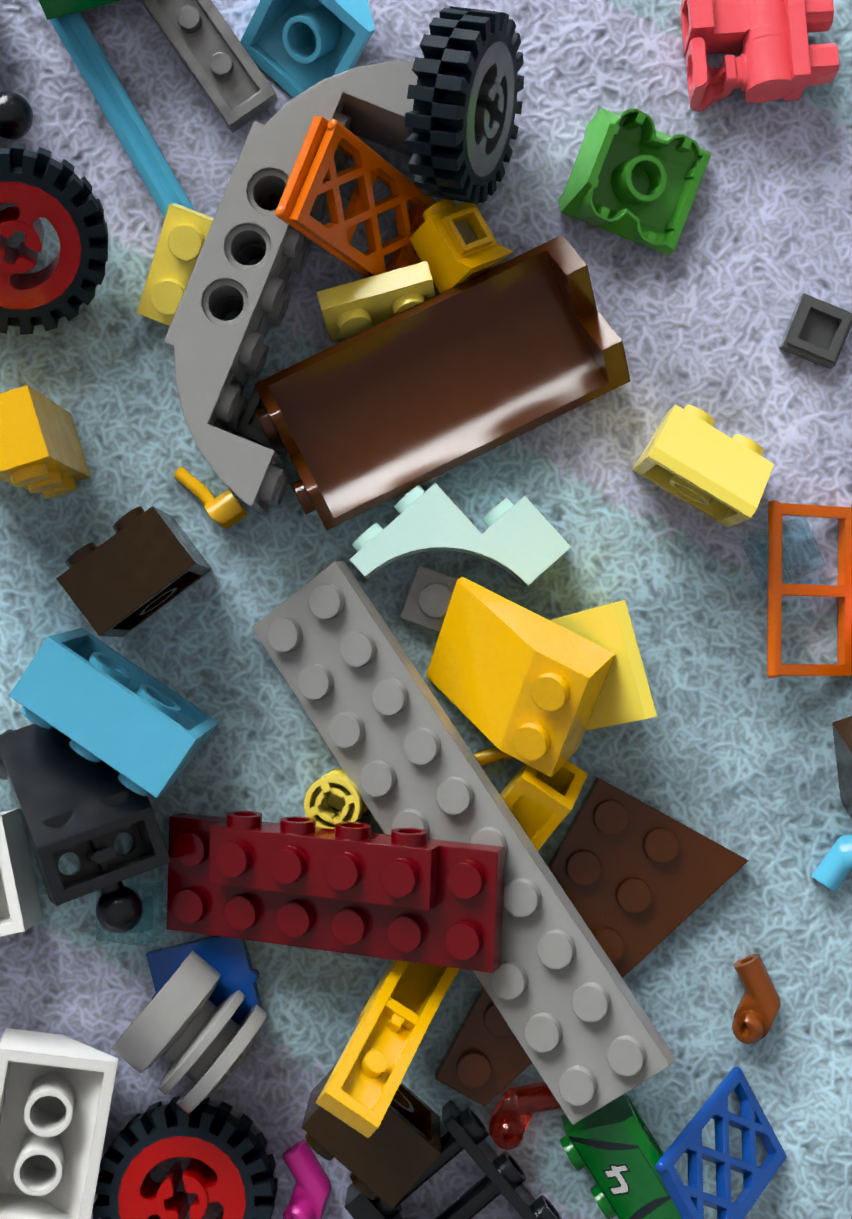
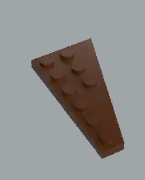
M596 777L548 867L620 976L624 978L749 860ZM483 986L437 1068L435 1079L485 1107L518 1077L532 1061Z

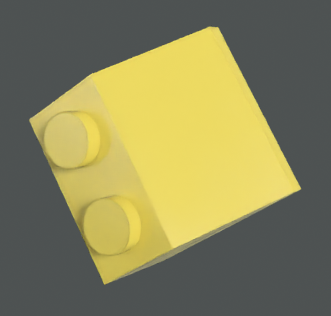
M675 404L665 414L632 470L727 528L751 519L759 506L774 463L762 457L764 449L753 440L739 434H735L733 438H730L713 427L716 422L715 419L703 410L692 405H686L682 409Z
M626 600L550 619V621L616 653L585 731L657 716Z

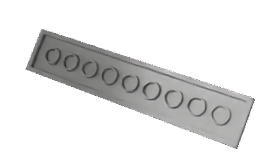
M334 561L255 624L252 629L348 778L356 784L361 793L362 800L384 834L391 835V830L396 828H419L428 831L427 839L505 847L500 968L494 973L474 970L473 972L573 1125L670 1067L676 1058L345 561Z

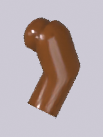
M759 954L749 955L738 960L733 965L745 992L734 1014L732 1030L735 1037L745 1044H754L768 1034L780 1008V997Z

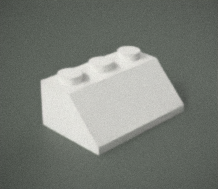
M5 1028L0 1042V1219H91L118 1058L65 1035Z

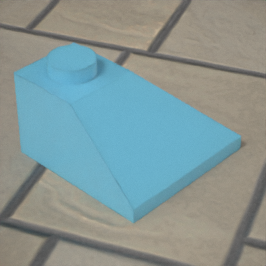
M260 0L240 42L255 64L294 98L321 80L354 68L373 35L375 26L368 0Z

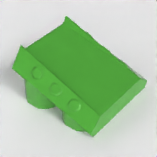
M600 108L586 126L587 132L564 192L558 199L560 212L670 256L675 251L711 154L701 149L695 140L683 134L672 137L657 131L652 118L636 108L626 110L620 114Z

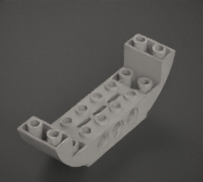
M388 61L344 71L321 80L291 99L265 125L256 121L253 122L165 337V344L175 356V382L183 416L199 451L220 480L248 506L262 516H265L269 505L278 508L283 499L290 478L284 474L285 463L274 450L229 433L227 430L228 428L236 430L240 423L238 420L248 403V399L242 396L249 376L257 378L265 365L269 346L263 344L271 323L279 326L282 322L290 301V293L284 290L292 271L299 274L302 272L312 244L311 241L306 239V236L279 219L275 215V210L272 209L278 207L314 116H322L327 121L336 119L353 134L411 157L412 153H406L405 140L413 131L412 128L405 127V113L413 111L414 99H407L409 84H417L418 77L412 71L414 61ZM339 149L334 154L335 167L342 170L349 157ZM326 192L317 195L309 214L320 222L328 210ZM263 258L257 264L247 266L253 259ZM242 310L239 316L233 320L224 321L226 315L231 311Z

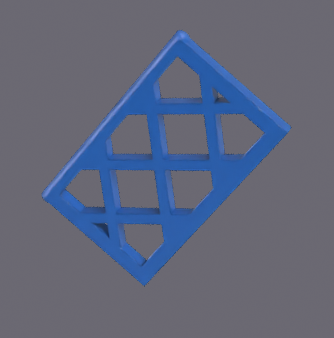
M733 1067L657 1161L655 1169L682 1219H704V1206L716 1209L717 1219H744L787 1155L742 1070L739 1067ZM733 1090L740 1100L741 1116L728 1111V1096ZM711 1118L714 1119L715 1150L702 1145V1129ZM729 1125L741 1130L742 1160L730 1156ZM756 1136L760 1138L768 1153L760 1166H757ZM683 1153L688 1155V1186L683 1184L674 1167ZM703 1160L716 1164L717 1196L703 1192ZM731 1170L743 1174L744 1189L735 1202H732Z

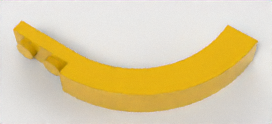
M568 760L552 777L523 763L500 794L537 851H539L553 831L572 810L587 778L588 773ZM391 960L357 1019L359 1023L319 1095L316 1104L369 1138L379 1128L432 1018L460 969Z

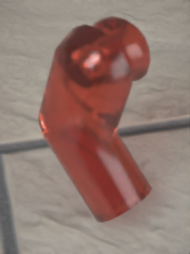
M545 1082L511 1087L503 1093L490 1116L489 1134L499 1148L512 1150L521 1144L523 1134L533 1114L562 1108Z

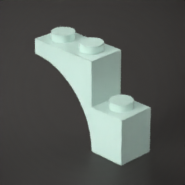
M434 483L427 491L420 485H417L394 506L400 515L384 529L376 522L361 534L352 544L357 553L349 560L368 579L381 568L406 556L430 551L461 552L477 556L495 564L513 576L525 588L567 552L571 546L526 496L515 505L508 498L499 503L482 519L488 529L481 534L445 492Z

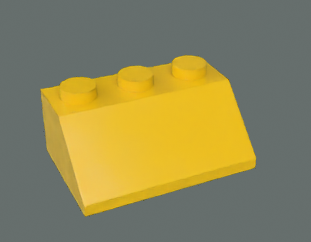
M28 385L0 393V479L13 484L14 487L29 490V493H43L45 499L64 496L78 489L76 482L89 478L90 473L71 413Z

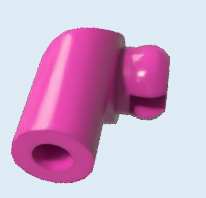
M301 1140L282 1154L284 1162L296 1180L288 1203L289 1206L284 1210L283 1219H322L331 1192V1183L307 1141Z

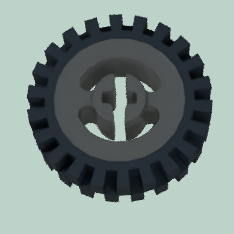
M450 6V8H444L440 11V18H433L429 24L431 35L424 34L420 43L424 58L415 57L412 71L417 75L418 79L416 85L409 84L407 99H414L413 111L405 113V127H410L413 131L405 140L406 153L413 154L408 166L410 174H416L413 182L417 188L422 189V194L478 204L486 202L487 196H492L497 190L496 181L501 182L505 175L503 162L509 163L513 153L509 142L510 139L516 140L519 127L514 125L515 114H521L523 101H517V94L524 89V76L518 75V71L524 64L523 52H517L521 44L520 34L515 33L516 24L513 19H509L508 14Z

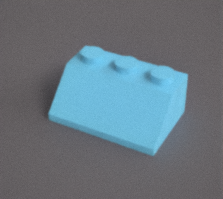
M83 628L47 637L9 694V697L23 706L21 713L28 720L46 729H51L53 726L72 739L69 745L80 756L92 762L104 761L120 773L118 779L128 789L142 796H148L150 793L156 798L173 785L220 723Z

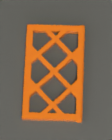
M332 119L327 124L326 131L289 219L366 274L374 276L388 272L385 268L384 256L399 248L403 258L401 268L420 262V258L409 238L425 220L421 217L418 227L411 230L407 201L414 199L425 208L424 212L437 203V201L431 196L422 194V189L417 188L410 179L336 119ZM339 142H342L352 150L354 166L336 173L334 154ZM377 170L390 181L392 194L376 202L374 200L370 172ZM357 178L362 208L344 216L339 186ZM326 192L331 220L326 225L321 224L309 215L317 195ZM394 207L398 236L381 243L377 215ZM364 221L369 250L362 253L349 244L346 229Z

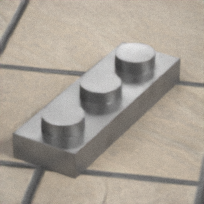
M140 0L232 133L278 102L276 92L211 0Z

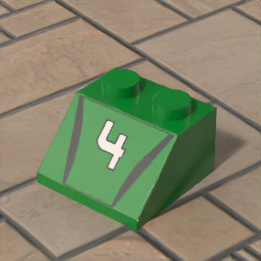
M626 1093L573 1125L566 1114L561 1116L566 1136L560 1139V1143L576 1170L579 1171L586 1166L597 1184L590 1188L607 1219H612L615 1216L619 1219H682L655 1169V1164L664 1153Z

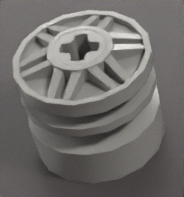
M194 951L185 958L172 977L153 1000L151 999L111 1048L139 1073L150 1068L162 1056L167 1059L171 1064L158 1087L164 1094H167L186 1075L191 1082L176 1103L186 1113L192 1112L204 1099L217 1093L231 1078L252 1050L257 1032L268 1015L262 1008L255 1005L239 1024L231 1019L246 996L240 990L228 996L218 1006L211 1002L209 998L216 988L221 974Z

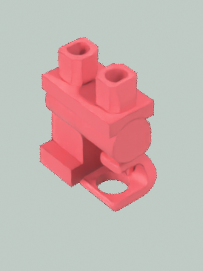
M682 0L680 6L683 54L686 56L690 108L698 112L704 111L712 103L730 96L733 89L739 88L744 92L745 102L747 103L769 102L781 98L782 102L798 101L806 86L833 82L839 70L838 46L835 43L808 44V33L829 31L833 23V0ZM742 52L740 57L724 55L719 68L708 66L707 54Z

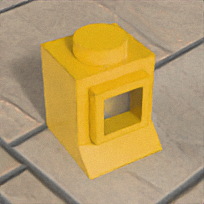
M443 199L429 207L422 214L425 220L424 223L409 238L422 262L427 261L433 283L440 294L461 284L469 276L474 278L502 264L514 252L497 243L476 204L465 202L456 206L453 200Z

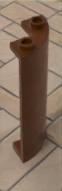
M560 235L255 383L254 386L264 406L254 410L269 442L280 437L300 477V480L292 483L291 486L305 514L307 515L316 510L327 531L631 380L623 341L596 307L588 266L566 238Z

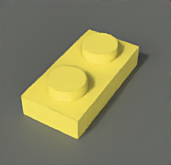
M177 203L169 204L137 314L168 326L171 325L214 218Z
M427 261L316 292L331 342L342 338H350L435 296L433 278Z

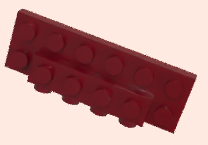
M254 811L227 813V818L178 813L169 816L168 855L171 862L168 863L166 929L494 973L500 968L505 847L427 839L428 831L419 828H396L391 830V835L371 833V825L361 822H341L335 824V829L316 827V819L302 816L284 817L280 819V823L263 822L262 813Z

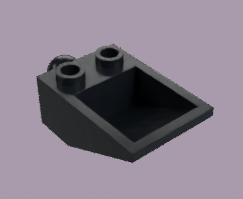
M31 724L0 735V758L50 902L58 906L100 890L102 895L96 904V917L100 925L113 933H124L133 929L142 917L143 903L137 892L124 886L123 880L171 862L148 797L139 795L124 786L118 779L120 773L104 761L92 762L80 756L69 745L72 739L53 726L51 729H46L36 724ZM121 832H127L133 838V846L125 854H119L113 845L115 837ZM72 852L78 857L79 866L72 874H62L58 868V861L63 854Z

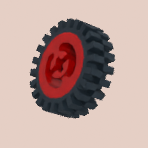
M12 142L11 148H0V204L13 203L16 205L0 211V333L7 334L8 326H20V335L33 334L34 326L43 324L45 331L58 328V319L65 316L69 322L79 315L80 305L85 303L88 306L95 297L96 286L102 284L105 276L106 261L108 262L107 222L104 220V209L100 199H95L92 194V185L85 176L80 179L74 173L75 166L65 159L61 163L51 158L52 152L41 147H39L38 152L26 150V143ZM39 218H46L57 232L60 249L54 260L44 269L35 273L21 274L30 271L37 264L38 252H42L44 228ZM15 230L26 235L25 242H21L17 249L7 245L8 238L13 236Z
M180 1096L173 1097L170 1103L162 1105L161 1101L150 1105L144 1114L138 1113L128 1122L101 1160V1170L98 1175L95 1194H98V1198L94 1202L92 1209L93 1219H185L188 1212L191 1219H202L209 1204L212 1202L220 1203L224 1209L215 1219H271L276 1204L274 1202L278 1191V1178H274L273 1175L276 1167L273 1153L267 1155L265 1151L268 1141L262 1132L255 1135L250 1130L253 1121L243 1114L240 1119L230 1114L233 1106L223 1101L219 1108L209 1105L210 1097L204 1099L190 1113H186L176 1104ZM173 1157H191L184 1173L182 1172L181 1162L178 1161L169 1169L163 1182L157 1183L151 1179V1169L160 1162ZM182 1178L186 1192L189 1194L197 1193L191 1207L189 1206L186 1192H176Z

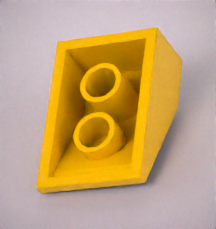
M460 577L456 581L426 677L499 750L552 777L578 750L616 653L464 577Z

